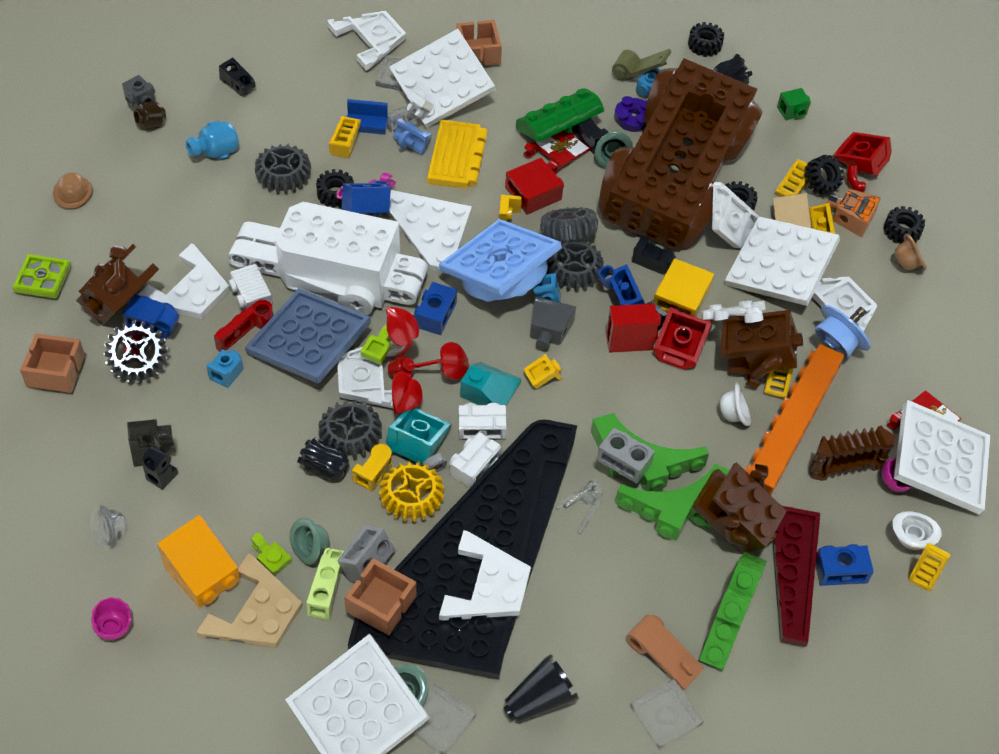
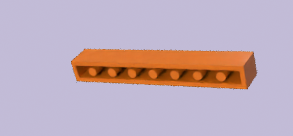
M819 344L816 351L811 350L806 360L809 363L808 366H802L797 377L800 379L799 382L792 384L789 391L790 398H785L780 407L781 415H775L771 423L772 431H766L761 443L764 444L762 449H756L752 458L755 461L752 466L748 465L745 469L750 475L752 470L755 471V464L768 467L765 487L771 496L840 369L845 356L822 344Z

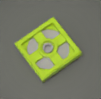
M27 254L12 286L13 291L57 299L70 270V260Z

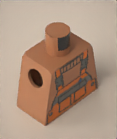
M848 189L843 198L831 194L827 203H830L831 208L836 209L833 219L835 223L863 237L877 211L881 198Z

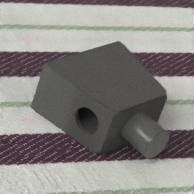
M535 297L530 337L537 340L536 346L538 348L546 350L549 348L550 343L560 345L574 323L576 306Z

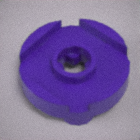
M630 96L622 98V101L616 105L614 119L620 123L619 126L622 129L639 132L647 126L644 121L647 100Z

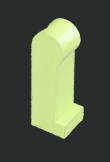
M325 548L307 599V616L330 621L332 606L342 568L337 560L344 551Z

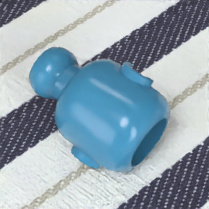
M218 120L207 123L208 126L200 130L199 138L190 137L185 143L190 156L196 157L203 152L209 158L222 159L229 157L230 154L238 149L239 139L232 124Z

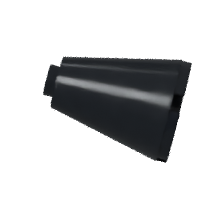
M551 654L545 657L505 699L507 705L503 709L511 721L516 718L519 723L579 699L577 693L571 694L572 690L570 688L573 685L558 662L551 663L553 661Z

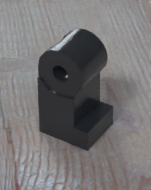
M233 57L219 65V79L224 84L228 83L239 95L242 96L256 87L253 77Z
M591 118L572 126L575 136L587 145L593 154H595V148L600 138L610 133L605 128L600 129Z
M642 236L634 247L632 262L657 273L666 274L674 258L676 259L675 254L668 249H661L649 243L650 239Z
M151 446L144 453L142 465L146 480L163 490L177 476L178 470L170 464L171 456L156 446Z

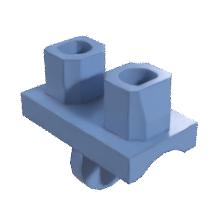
M397 120V127L393 138L398 141V145L402 148L409 147L419 154L425 153L426 146L431 140V133L426 130L422 132L410 121Z

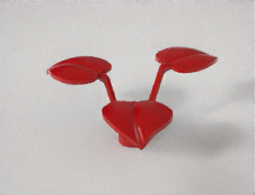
M388 307L385 309L388 335L397 346H405L396 355L397 359L390 361L388 364V372L393 377V408L395 414H399L418 407L423 398L420 383L412 379L413 376L410 374L413 369L442 363L443 375L455 380L462 378L469 369V360L462 347L455 342L445 343L441 347V359L414 364L411 358L403 357L412 346L411 340L419 336L418 323L415 317L405 309Z

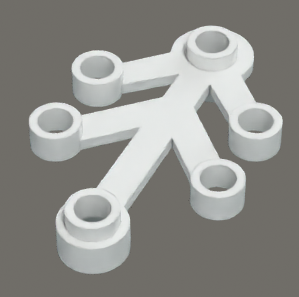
M752 300L741 301L739 306L728 308L722 307L721 304H714L708 306V310L701 311L702 319L725 320L730 315L744 316L745 323L759 322L763 320L762 310H765L766 306L765 301L752 303Z

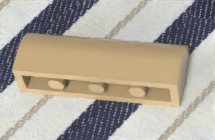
M807 193L773 198L775 220L811 228Z

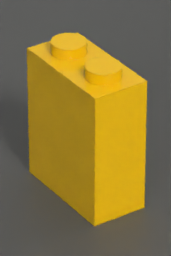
M674 258L654 295L653 301L661 306L665 312H668L671 307L679 312L696 317L712 287L715 274Z

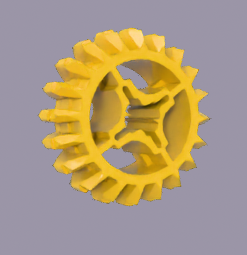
M408 461L407 465L403 466L399 462L398 469L391 467L389 473L384 474L383 480L380 482L379 497L381 498L382 506L386 507V512L388 514L393 513L395 520L403 517L405 523L408 518H411L415 524L417 518L420 517L425 521L426 514L433 517L434 510H439L440 503L444 500V485L442 484L441 476H437L436 469L429 470L428 464L422 467L419 461L416 465H412ZM430 492L428 497L421 501V498Z

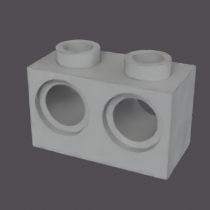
M613 428L598 448L597 461L638 484L652 465L655 451L647 444L633 439L626 432Z
M365 525L337 561L349 581H361L360 575L373 558L384 564L395 551V548L384 529Z

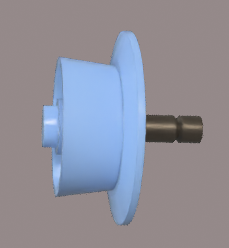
M824 305L821 308L825 320L817 325L814 330L826 347L844 354L845 359L849 358L856 347L864 351H868L871 348L869 339L856 324L867 313L863 307H859L850 317L830 305Z

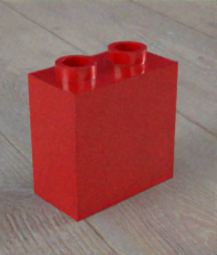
M538 158L507 171L505 188L510 195L522 197L521 208L528 215L562 200L564 183L560 177L556 176L549 164H546L542 158Z
M655 304L610 306L606 328L609 353L653 350L655 340L658 339V326L661 325V316L659 312L656 313Z

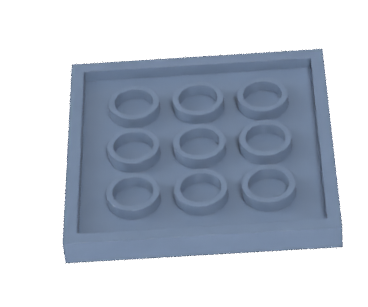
M298 288L246 345L245 350L249 355L319 384L371 324V318L368 315Z

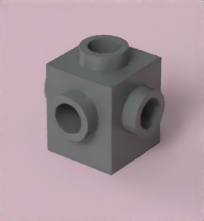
M140 75L122 83L125 100L130 106L133 105L136 108L139 103L155 101L153 85L150 82L147 83Z

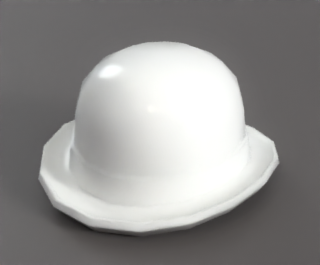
M736 382L735 389L723 394L721 397V412L723 417L729 422H742L745 426H750L752 422L751 414L740 384Z
M912 511L896 514L893 519V530L899 542L908 549L922 550L926 547L927 543L932 545L938 543L942 536L941 528L937 522L921 513Z

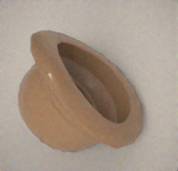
M67 173L54 186V201L65 209L80 207L92 195V184L77 173Z
M904 234L903 243L895 249L897 262L904 270H913L921 266L926 270L927 266L920 255L915 241L909 234Z

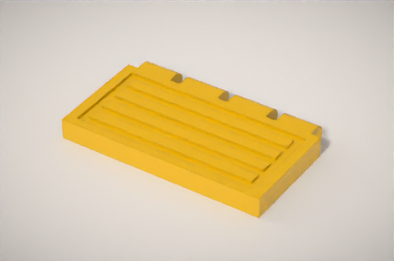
M441 119L427 176V184L468 189V186H476L488 130L481 128L480 124Z

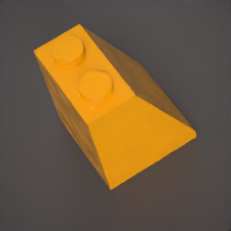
M200 515L157 543L164 568L199 609L205 604L212 603L219 594L233 588L240 580L237 565Z

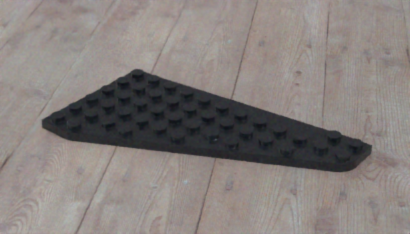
M545 419L531 423L394 569L416 581L417 596L405 614L401 612L402 618L391 634L388 636L355 617L347 644L348 649L370 634L387 657L499 679L504 655L517 616L487 618L484 615L472 616L471 619L453 617L449 618V620H439L445 595L471 601L482 559L458 554L463 530L470 532L530 566L529 583L573 450L577 425Z

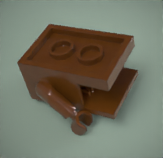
M134 244L128 249L114 245L109 254V257L112 259L105 265L98 263L94 269V275L78 291L81 295L76 301L102 326L159 270L152 263L137 277L125 265L123 261L136 248Z
M790 310L762 313L763 320L753 323H745L744 316L728 317V319L722 320L721 356L722 359H729V375L746 374L745 378L748 382L745 385L754 390L759 387L761 378L773 370L797 368V347L803 346L802 333H797Z
M737 462L732 465L727 476L720 469L714 470L692 505L741 554L766 548L776 538L777 532L775 531L787 512L768 493L765 487V479L768 476V467L766 465L755 464V471L752 470L750 475Z

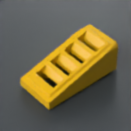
M341 116L329 142L331 155L344 158L350 157L361 120Z
M797 159L776 189L775 194L781 197L800 194L808 184L805 182L808 177H804V173L808 172L804 170L808 166L807 163ZM785 187H787V188L793 190L794 192H791V191L785 189Z
M794 368L769 372L763 394L781 399L787 398ZM774 371L786 374V377L774 374ZM772 378L784 381V384L774 382ZM770 386L782 388L783 392L772 390Z
M927 543L908 580L927 591H931L951 554Z

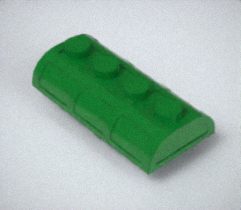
M582 88L572 95L561 97L560 100L554 103L545 104L541 109L528 112L525 116L516 120V129L535 141L540 142L563 130L566 133H570L572 126L604 112V107L598 95L586 88Z

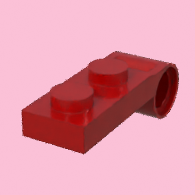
M258 300L248 309L235 315L232 321L220 328L214 335L216 349L219 352L222 349L227 351L255 326L262 329L274 316L272 304L267 300Z

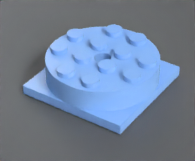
M498 219L438 265L440 271L461 279L463 288L469 295L486 302L523 296L528 290L542 282L547 272V259L559 251L562 246L560 241Z

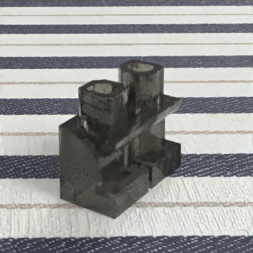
M157 419L127 422L128 441L134 467L143 466L142 457L151 446H156L169 455L175 454L171 424L158 426Z

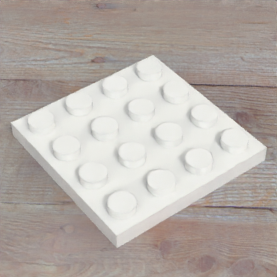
M459 29L389 66L406 97L410 91H413L434 104L431 112L424 109L423 115L419 117L426 128L496 90L492 80Z
M758 217L725 279L726 286L808 306L840 241V237L838 234Z
M907 400L902 407L894 479L969 511L981 514L985 510L990 435Z
M370 634L285 699L321 754H386L430 719L427 712Z

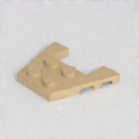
M248 553L238 568L239 575L257 584L234 622L230 624L208 613L196 633L198 637L204 639L213 637L219 638V641L229 642L230 640L244 641V644L277 648L301 610L302 602L252 554Z

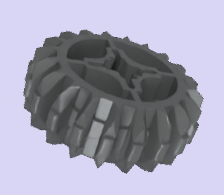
M289 143L286 146L279 144L278 147L272 145L271 149L265 148L263 153H259V157L255 162L254 169L258 183H261L263 188L267 187L269 192L275 190L277 194L280 191L287 193L288 190L295 192L296 187L302 189V185L307 184V180L311 175V163L308 155L304 153L303 149L298 150L297 146L290 147Z
M560 208L559 210H552L544 214L541 218L540 228L542 235L557 241L586 239L597 232L598 218L594 210L589 208Z
M581 239L569 242L562 241V248L547 259V274L556 273L559 287L566 286L568 291L571 288H575L578 291L580 287L586 290L588 285L593 287L595 282H598L600 279L598 273L604 263L601 251L596 249V245L590 246L589 241L585 243Z
M132 321V327L128 328L126 323L122 324L123 331L116 327L114 330L117 336L113 334L108 335V338L113 343H105V347L111 350L105 351L104 356L111 357L106 361V364L108 366L114 365L111 368V372L116 373L119 371V379H122L127 374V382H131L132 377L135 376L136 382L140 383V376L144 375L145 380L148 381L150 380L148 373L151 372L154 376L158 375L155 367L159 369L164 368V365L159 361H167V356L162 353L168 352V348L162 346L166 343L165 338L158 339L161 336L159 330L152 334L154 331L153 325L145 329V322L142 321L140 327H137L136 321ZM133 335H141L146 337L147 339L143 338L142 340L136 342L128 337ZM123 342L127 351L119 361L117 359V349L120 343ZM153 343L156 349L154 358L150 362L145 353ZM130 345L132 348H140L142 358L139 355L132 356L133 353ZM138 362L144 367L132 369L125 365Z
M345 399L343 405L336 402L335 408L328 407L327 413L322 414V420L318 424L319 437L323 443L341 449L346 453L347 457L352 455L354 459H356L357 454L365 457L366 450L371 452L372 448L378 445L379 438L382 436V422L379 419L378 413L374 412L372 406L366 408L365 402L358 405L356 400L348 404Z

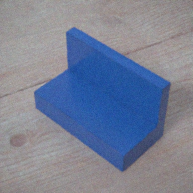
M347 99V117L361 120L358 132L386 135L388 103Z

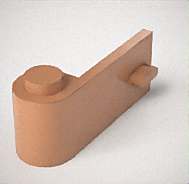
M645 615L626 635V640L631 648L640 654L648 653L682 690H685L704 669L664 627L663 621L656 615Z

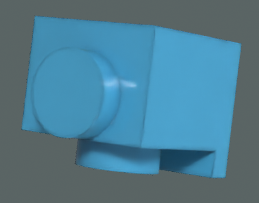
M656 68L643 74L637 80L636 92L648 98L653 81L661 70Z
M556 273L546 274L542 282L533 287L535 295L561 303V292Z
M222 349L212 363L206 365L208 377L210 380L229 388L243 370L240 354L235 350L228 352Z

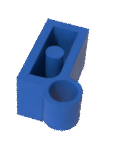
M373 181V183L343 184L341 209L359 214L368 213L372 216H380L381 213L389 212L391 194L389 182Z
M627 264L617 269L606 265L599 270L598 275L602 285L608 289L614 288L621 305L645 304Z
M134 294L122 313L124 323L127 324L128 328L132 327V321H136L138 327H140V323L143 321L146 324L145 329L153 325L154 331L152 334L159 330L161 332L159 338H165V340H167L179 319V314L171 304L152 300L150 297Z

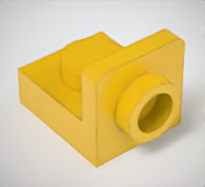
M501 195L499 219L507 222V220L512 219V213H520L522 197Z
M546 354L523 369L536 389L554 377L559 381L563 379L559 373L562 368L556 359L550 360Z

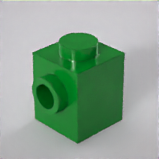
M802 88L780 93L777 108L785 120L800 118L807 115L811 100Z

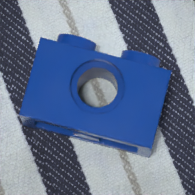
M435 282L431 283L429 289H425L422 303L420 306L417 305L414 311V317L419 329L442 335L457 304V289Z
M850 544L846 547L828 545L819 548L817 551L816 571L820 586L865 584L869 582L874 572L867 545L858 546L857 544Z

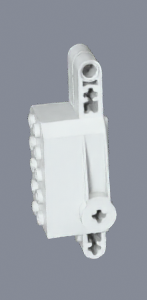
M301 202L289 207L280 228L255 222H244L227 256L229 263L235 267L243 268L256 263L260 273L280 277L287 288L295 291L298 288L365 315H369L373 307L382 308L385 300L405 305L416 303L428 270V264L424 260L400 254L399 222L308 202Z

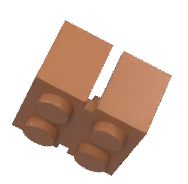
M495 20L477 22V39H474V22L456 24V29H459L480 63H483L484 66L501 64L502 45Z
M35 333L29 347L30 354L26 355L20 369L26 387L72 393L78 377L77 372L80 371L85 358L81 340Z
M373 558L360 575L361 581L357 580L344 597L345 609L347 613L389 636L402 618L401 612L405 614L417 596L416 581Z

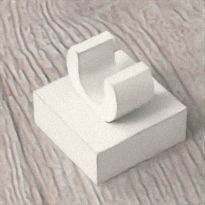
M410 91L407 96L408 99L413 101L408 104L407 110L413 112L414 108L417 107L415 115L418 117L423 115L424 109L431 112L434 104L413 91Z

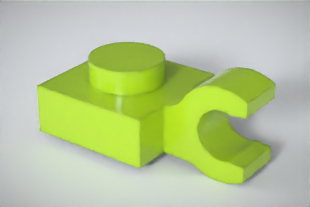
M387 325L382 327L377 337L372 334L360 351L361 357L380 365L392 348Z
M258 532L250 538L253 542L251 546L260 553L257 556V560L274 576L292 562V557L276 541L269 546L264 537Z

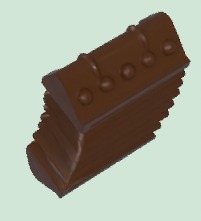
M882 425L878 426L876 431L871 427L869 432H867L864 428L861 434L857 429L853 434L847 431L845 436L840 432L837 439L831 435L829 441L825 436H822L813 459L810 477L815 480L824 481L828 479L830 474L834 478L836 472L841 476L843 470L846 474H848L850 469L855 473L857 468L860 472L863 468L866 471L868 467L873 471L879 470L889 458V453L894 447L896 436L884 429Z

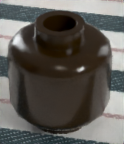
M156 101L139 103L133 113L136 124L140 125L143 129L158 128L166 118L165 109Z

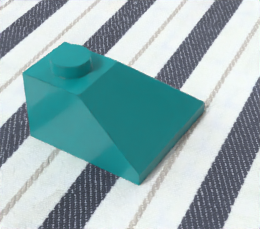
M483 362L472 364L462 378L460 397L477 405L498 403L499 405L507 406L520 385L521 379Z

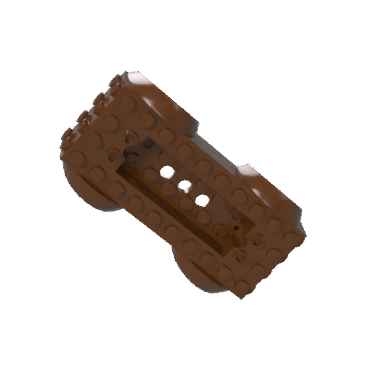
M683 58L678 68H667L659 71L653 81L647 100L644 118L647 126L636 146L616 149L607 164L599 200L602 219L645 236L678 252L691 247L713 215V184L724 161L733 160L738 156L762 116L763 111L754 101L758 89ZM689 139L693 142V145L686 146L682 143V140ZM676 156H681V157H683L684 159H683V160L678 159V158H676ZM676 166L679 172L672 173L668 170V167Z

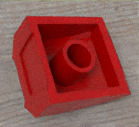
M852 132L832 156L845 165L857 164L858 171L878 176L882 168L890 161L892 152L890 137Z
M670 307L654 346V352L659 361L684 370L695 366L709 336L712 321L703 320Z

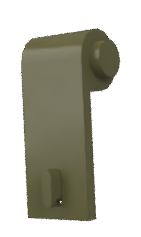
M667 49L640 59L632 50H624L614 63L612 72L617 78L622 80L666 65V60L672 51Z

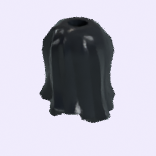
M736 54L730 60L719 63L713 69L745 84L749 83V77L753 75L752 71L745 72L748 68L745 65L744 58H741L739 54Z
M316 437L306 441L305 448H302L300 451L302 457L299 456L297 463L303 465L304 470L331 480H339L345 475L349 466V459L345 452L323 443Z

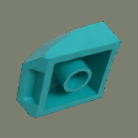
M414 408L404 411L389 426L386 443L391 448L392 453L400 454L416 463L418 461L423 463L437 450L452 424Z

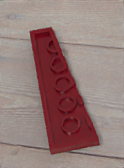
M782 506L787 512L776 529L777 536L773 540L781 642L806 647L809 642L821 513Z

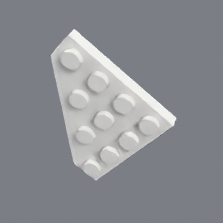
M391 190L390 207L387 214L399 222V230L404 236H407L411 246L428 264V269L445 273L440 271L438 264L460 248L472 212V206Z

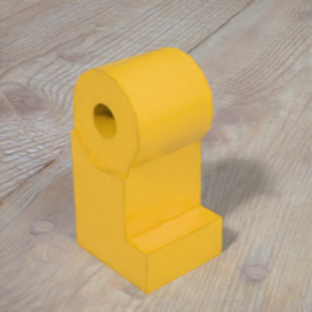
M385 444L375 445L371 450V456L363 466L356 464L352 469L353 482L373 492L392 465L391 448Z

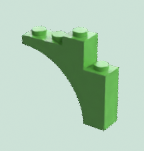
M615 413L592 420L591 434L598 448L612 429L616 428L619 431L626 432L638 442L647 444L655 451L652 465L639 481L642 489L645 491L658 492L667 486L669 477L675 478L682 473L698 471L706 466L709 453L705 446L693 449H672L649 443L629 431L619 421ZM608 467L612 477L619 475L618 472Z
M714 464L712 469L695 483L671 491H645L621 484L617 491L615 503L624 510H631L641 515L646 520L657 522L656 532L665 538L677 541L688 519L699 526L711 529L712 525L692 505L714 470L720 469L726 476L730 470Z
M744 552L720 604L700 656V661L724 670L767 564L766 560Z

